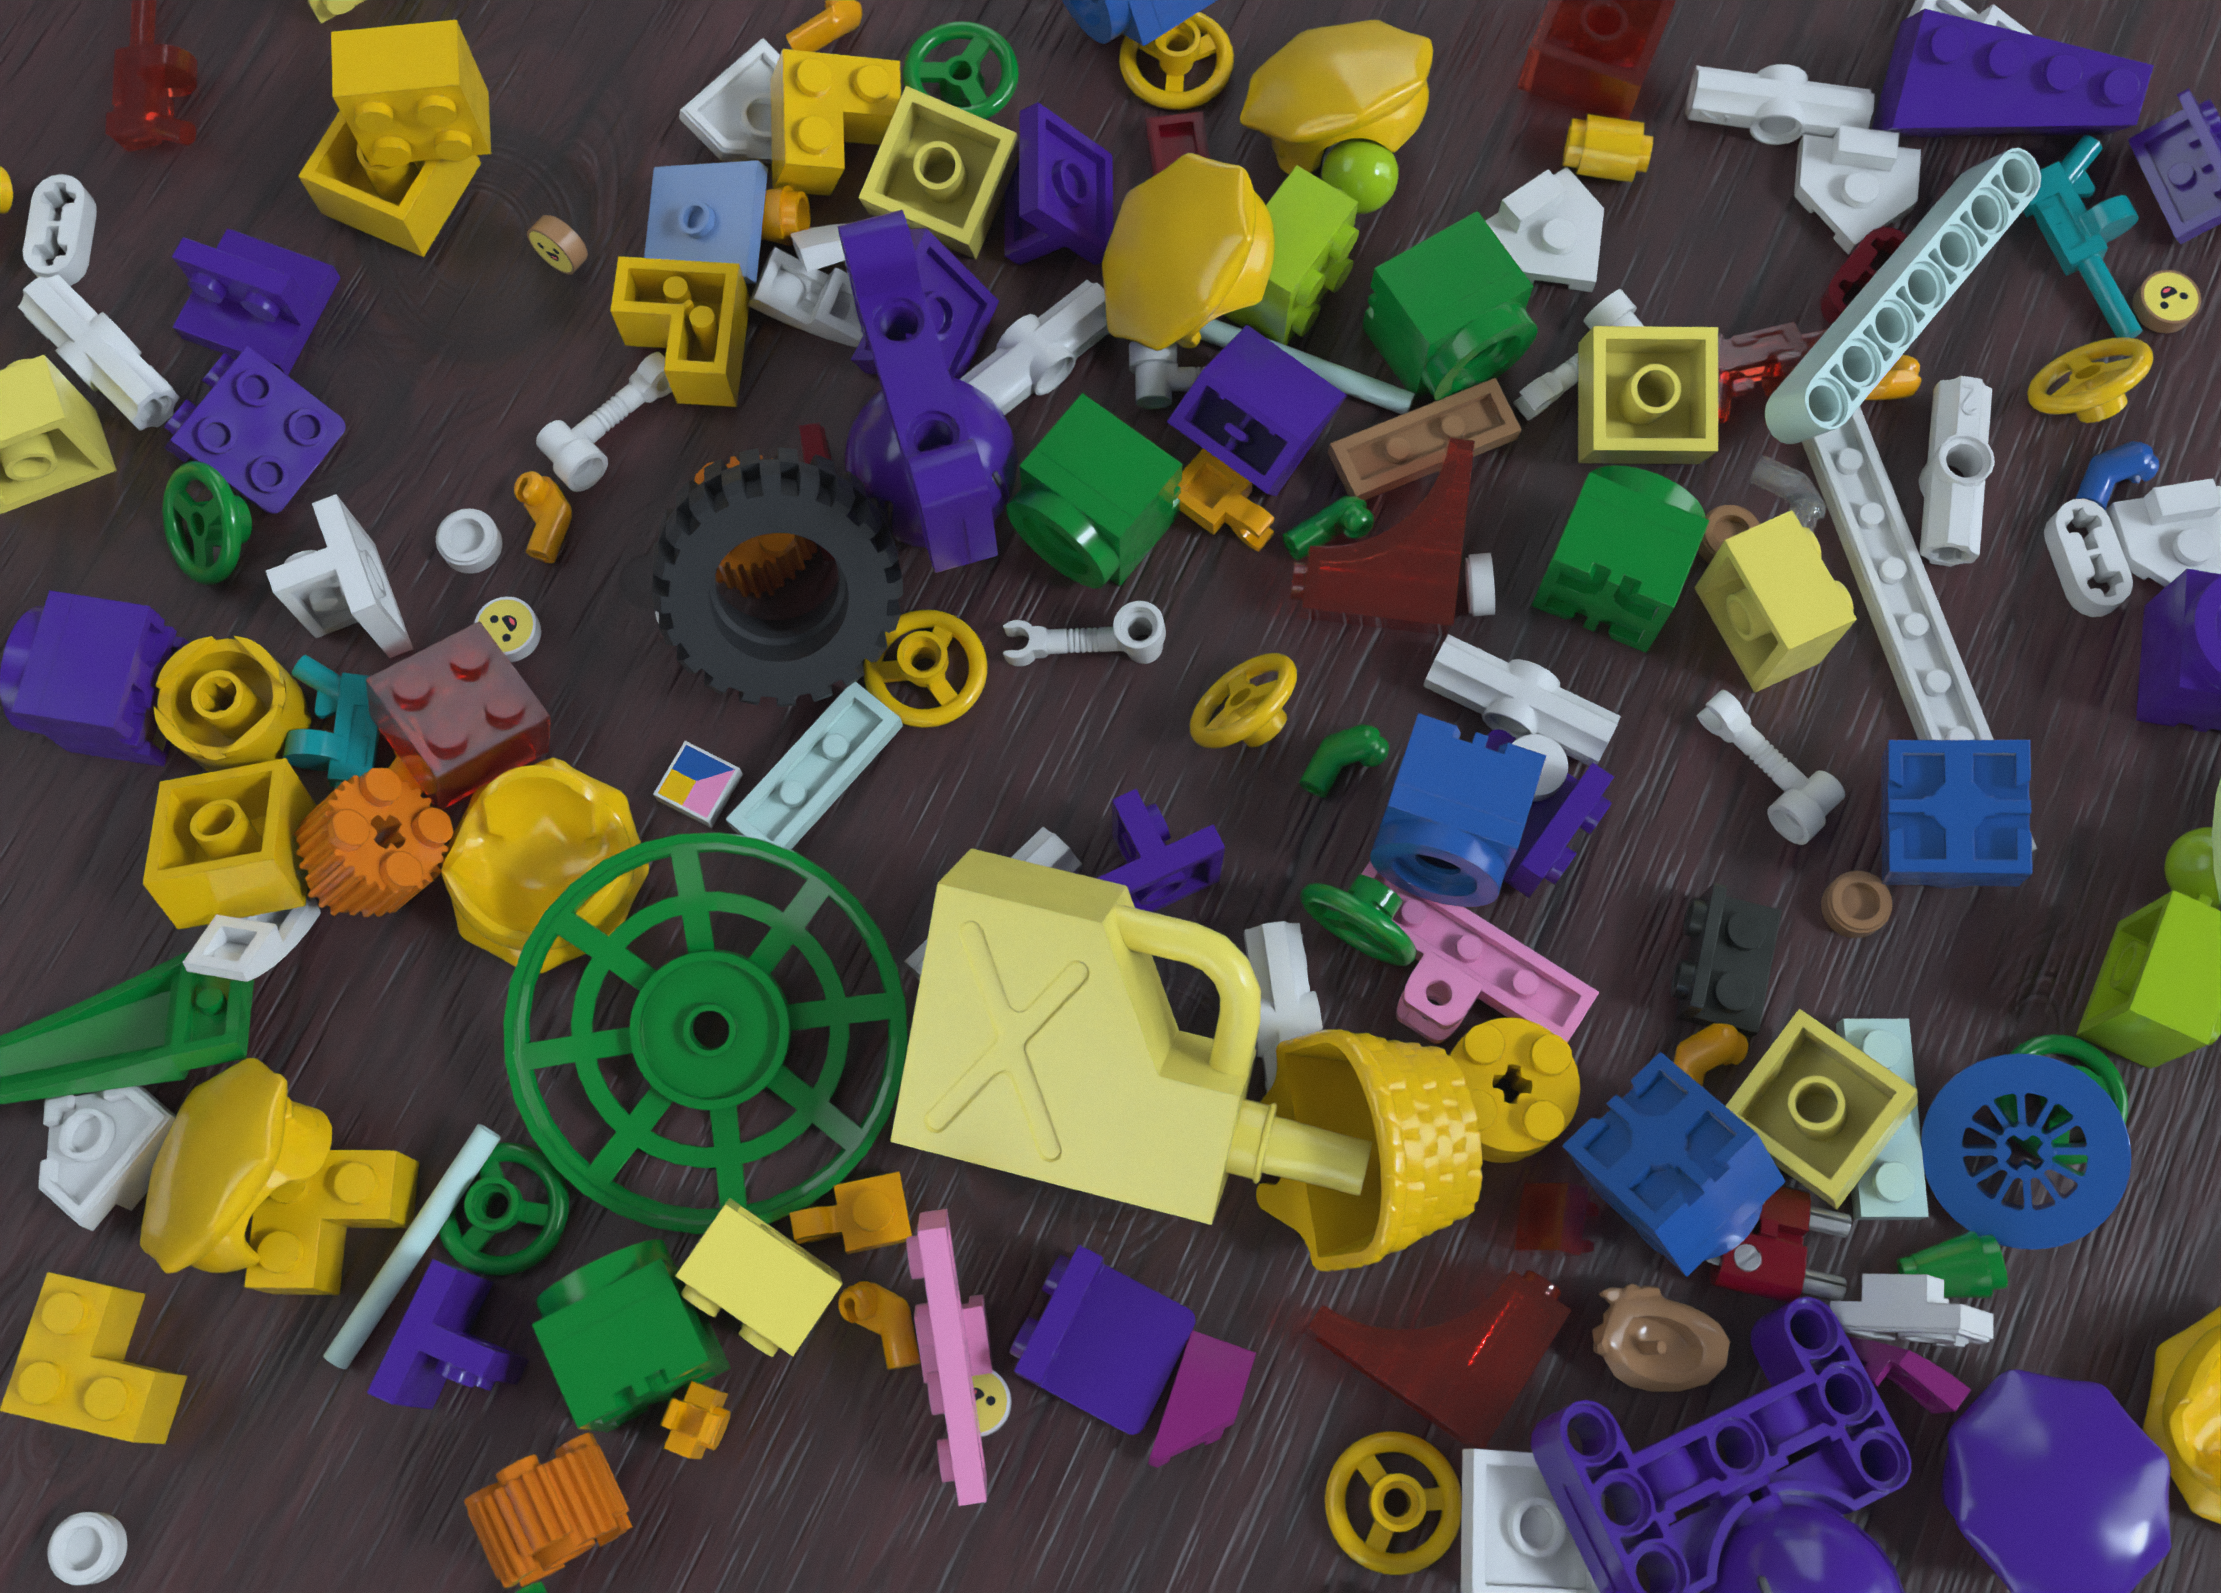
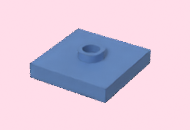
M758 160L654 167L644 258L740 264L745 284L756 283L768 168Z

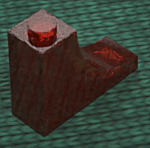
M1456 438L1449 439L1443 451L1440 470L1434 486L1420 505L1403 521L1391 529L1361 542L1343 546H1310L1306 564L1294 562L1290 599L1301 601L1299 618L1444 636L1449 633L1454 625L1475 441Z
M1512 1270L1501 1277L1493 1290L1479 1304L1466 1314L1444 1324L1411 1330L1372 1327L1346 1318L1322 1305L1315 1312L1303 1333L1467 1449L1484 1450L1570 1314L1571 1309L1557 1300L1561 1291L1541 1275L1531 1270H1526L1523 1276Z

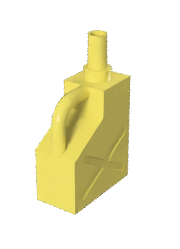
M972 848L938 882L890 1142L1212 1225L1229 1174L1253 1179V1183L1258 1184L1262 1173L1360 1196L1372 1147V1141L1276 1116V1103L1267 1105L1246 1099L1257 1050L1254 1048L1261 1019V989L1249 959L1227 936L1195 922L1135 908L1126 885ZM1152 955L1187 963L1202 970L1215 983L1220 996V1013L1214 1039L1179 1031Z

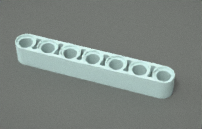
M2012 148L1967 169L1957 178L1770 396L1765 407V420L1771 434L1778 441L1786 444L1799 443L1838 429L1847 422L2036 196L2041 184V174L2039 166L2031 154L2020 148Z

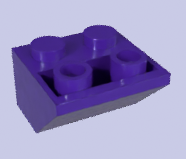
M1246 325L1201 371L1167 423L1265 493L1277 496L1347 395L1253 328Z

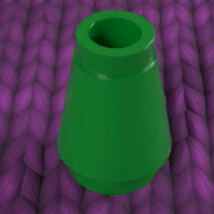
M1972 1230L1910 1254L1909 1257L1897 1259L1898 1274L1930 1275L1943 1279L1944 1298H1992L1993 1290L2004 1289L2008 1285L2004 1258L1993 1234L1977 1236L1975 1231Z

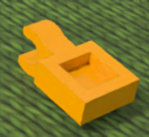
M1203 448L1182 471V480L1178 484L1181 487V493L1177 497L1180 500V511L1213 535L1226 522L1245 544L1259 552L1274 535V531L1269 528L1274 522V517L1264 508L1247 499L1252 492V483Z
M900 1172L837 1184L834 1186L837 1205L808 1208L790 1213L794 1240H797L798 1245L843 1235L846 1253L852 1254L907 1242V1237L912 1236Z
M691 1381L683 1401L671 1398L660 1424L671 1429L664 1449L690 1459L700 1460L706 1448L714 1451L725 1433L731 1414L730 1410L723 1408L728 1394L705 1384Z

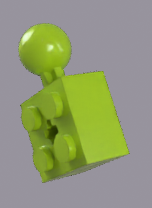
M1354 138L1339 142L1329 152L1324 161L1322 180L1296 165L1266 205L1274 228L1275 251L1271 273L1263 298L1258 304L1223 315L1242 327L1248 325L1265 338L1284 345L1289 343L1295 333L1303 337L1312 327L1320 312L1321 306L1318 302L1328 289L1334 293L1337 292L1352 269L1353 261L1348 256L1359 235V230L1354 228L1356 214H1367L1378 210L1389 201L1396 189L1398 165L1393 153L1376 141Z
M2212 827L2191 830L2179 837L2170 847L2166 855L2164 871L2171 892L2118 922L2076 1034L2080 1038L2149 1069L2178 1057L2181 1058L2207 1045H2212L2221 1035V904L2214 875Z

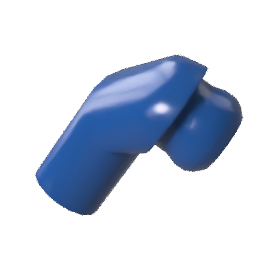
M2129 441L2095 455L2088 464L2075 499H2087L2096 502L2105 510L2115 483L2124 479H2128L2132 483H2139L2141 479L2145 482L2151 480L2159 469V460L2153 454L2152 447L2143 442Z

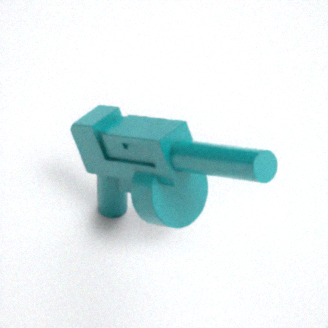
M2084 135L2061 163L2058 161L2040 170V188L2023 212L2026 217L2031 215L2035 217L2038 227L2065 275L2068 276L2076 271L2080 272L2116 338H2135L2143 330L2110 274L2103 258L2108 249L2106 243L2128 231L2138 221L2139 216L2126 195L2105 200L2087 211L2080 198L2092 196L2095 187L2085 170L2103 148L2098 140Z
M306 654L303 655L294 666L291 675L317 691L315 714L318 718L324 719L336 715L334 733L312 729L291 730L287 732L283 758H286L290 765L299 768L328 771L329 787H334L335 790L343 781H348L352 776L357 775L360 778L364 773L375 768L382 716L389 717L392 695L391 686L385 677L342 673V676Z

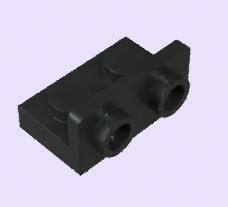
M1713 883L1699 899L1692 898L1685 914L1683 935L1691 937L1687 960L1680 959L1678 961L1672 978L1670 995L1679 999L1675 1019L1706 1027L1713 1023L1730 1024L1745 1037L1753 1038L1759 1034L1782 910L1726 896V885Z

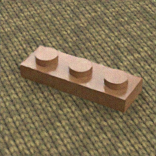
M1496 378L1332 442L1330 443L1328 454L1348 496H1356L1365 501L1517 440L1522 429Z

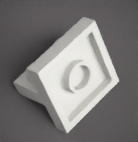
M337 494L312 503L327 547L319 551L306 550L298 552L287 558L284 564L266 570L273 593L315 638L359 622L389 658L412 650L410 638L375 543Z
M1463 1449L1461 1593H1599L1537 1466L1533 1453ZM1602 1493L1601 1505L1605 1513V1495Z

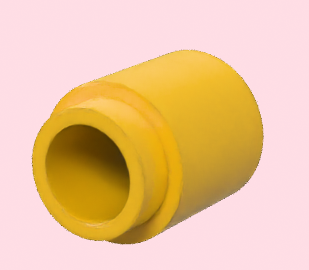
M1587 114L1585 120L1572 118L1567 133L1562 165L1576 168L1577 175L1632 183L1636 171L1646 172L1648 169L1653 136L1644 135L1643 122Z

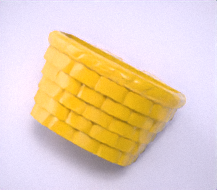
M1341 1029L1320 1030L1281 1041L1277 1045L1276 1078L1260 1103L1267 1105L1276 1103V1116L1372 1141L1360 1196L1282 1177L1277 1184L1261 1183L1257 1187L1256 1198L1261 1209L1287 1224L1303 1237L1308 1247L1312 1264L1317 1270L1335 1271L1347 1269V1267L1351 1269L1379 1262L1386 1254L1403 1250L1423 1236H1429L1436 1230L1445 1229L1452 1225L1455 1220H1461L1474 1211V1204L1478 1201L1482 1183L1480 1132L1477 1127L1474 1105L1469 1089L1465 1085L1464 1077L1452 1057L1446 1054L1445 1049L1436 1046L1421 1047L1420 1043L1386 1040L1369 1033H1351Z

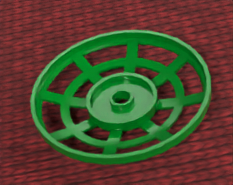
M722 832L677 834L643 842L603 860L572 882L544 912L523 946L509 984L503 1021L505 1064L514 1101L531 1137L554 1168L584 1195L617 1215L653 1228L691 1234H704L729 1198L769 1224L790 1215L791 1212L809 1206L839 1184L867 1154L888 1120L901 1085L908 1046L907 1003L898 965L881 929L860 900L830 872L795 851L760 838ZM724 852L755 857L788 869L806 880V882L784 912L772 904L747 895L722 891L706 892L699 853ZM668 857L672 858L679 896L666 898L638 911L620 924L609 936L576 914L578 909L592 895L617 877L651 861ZM827 897L845 912L864 938L879 970L884 993L845 996L843 983L831 958L815 936L805 928ZM709 911L741 914L765 923L771 927V930L750 958L731 951L715 950ZM682 915L688 954L668 962L657 970L626 948L634 939L652 926L672 917ZM559 935L592 957L584 970L575 994L571 1018V1036L530 1042V1015L535 985L546 955ZM793 944L803 953L814 968L824 990L825 1000L788 1004L781 987L772 977L771 972ZM611 970L640 991L632 1009L630 1027L593 1032L596 1000L608 971ZM715 1011L725 1017L729 1024V1037L725 1044L710 1048L698 1042L693 1032V1024L701 1012ZM888 1019L889 1041L883 1076L872 1106L859 1126L829 1101L837 1088L846 1064L850 1039L849 1023ZM830 1026L827 1058L819 1080L813 1088L783 1065L790 1046L791 1032L793 1030ZM633 1053L641 1073L651 1084V1088L630 1114L621 1106L608 1088L599 1068L598 1058ZM575 1062L578 1076L589 1100L605 1122L616 1131L591 1164L575 1151L553 1121L540 1093L534 1069ZM766 1086L796 1109V1112L772 1131L752 1140L741 1142L737 1105L751 1099ZM673 1102L689 1108L710 1110L714 1146L704 1147L680 1143L663 1137L652 1131V1129ZM812 1123L842 1147L841 1151L826 1166L801 1184L769 1199L747 1204L744 1163L756 1161L780 1150L801 1135ZM639 1148L651 1156L673 1164L698 1168H716L720 1208L696 1209L664 1204L633 1193L612 1180L636 1149Z

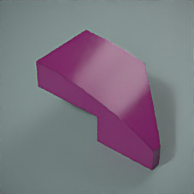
M1192 1330L1149 1457V1465L1160 1467L1168 1463L1170 1458L1198 1444L1203 1443L1206 1446L1221 1439L1224 1429L1234 1424L1256 1352Z
M1848 1337L1874 1387H1878L1885 1376H1887L1932 1414L1955 1412L1971 1391L1969 1387L1953 1375L1910 1350L1872 1340Z

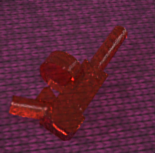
M132 0L130 44L127 47L116 49L114 55L112 93L114 111L106 113L105 133L128 152L162 144V139L182 145H191L196 138V128L193 123L174 118V101L169 97L186 96L195 91L197 87L198 62L190 52L180 47L167 44L154 45L157 0Z
M1795 322L1735 335L1726 340L1722 334H1718V424L1729 420L1731 399L1751 394L1756 381H1762L1765 395L1769 400L1770 396L1829 328L1801 334Z

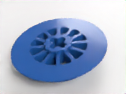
M2006 1054L1990 1057L1965 1068L1949 1080L1936 1095L1926 1114L1922 1128L1921 1148L1924 1172L1930 1188L1939 1203L1965 1229L1975 1231L1977 1236L1993 1234L1998 1244L2005 1247L2028 1250L2047 1249L2062 1246L2084 1237L2101 1225L2114 1211L2123 1196L2130 1175V1139L2126 1124L2113 1100L2101 1086L2084 1072L2067 1063L2046 1056ZM2011 1093L2016 1095L2017 1122H2011L1995 1098ZM2027 1093L2047 1098L2034 1122H2028L2026 1119L2025 1094ZM2055 1104H2060L2072 1114L2071 1117L2048 1130L2042 1128ZM1983 1105H1987L2004 1130L2000 1131L1974 1118L1973 1115ZM2075 1126L2082 1128L2086 1138L2085 1143L2052 1142V1140ZM1967 1127H1970L1993 1139L1996 1144H1965L1963 1142L1964 1131ZM2033 1134L2041 1140L2037 1147V1153L2042 1160L2038 1164L2034 1165L2031 1161L2025 1159L2018 1165H2015L2008 1159L2012 1153V1147L2007 1139L2012 1135L2024 1141ZM2056 1155H2086L2087 1162L2084 1171L2079 1172L2053 1157ZM1994 1156L1997 1159L1973 1173L1969 1171L1964 1157ZM2005 1170L2006 1174L1995 1194H1990L1978 1184V1182L1997 1171ZM2046 1170H2053L2075 1181V1186L2066 1194H2062ZM2015 1178H2020L2023 1181V1205L2012 1204L2002 1200ZM2031 1179H2039L2054 1201L2040 1205L2033 1204Z

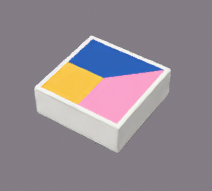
M684 741L653 795L657 801L712 828L742 778L743 773L739 767Z

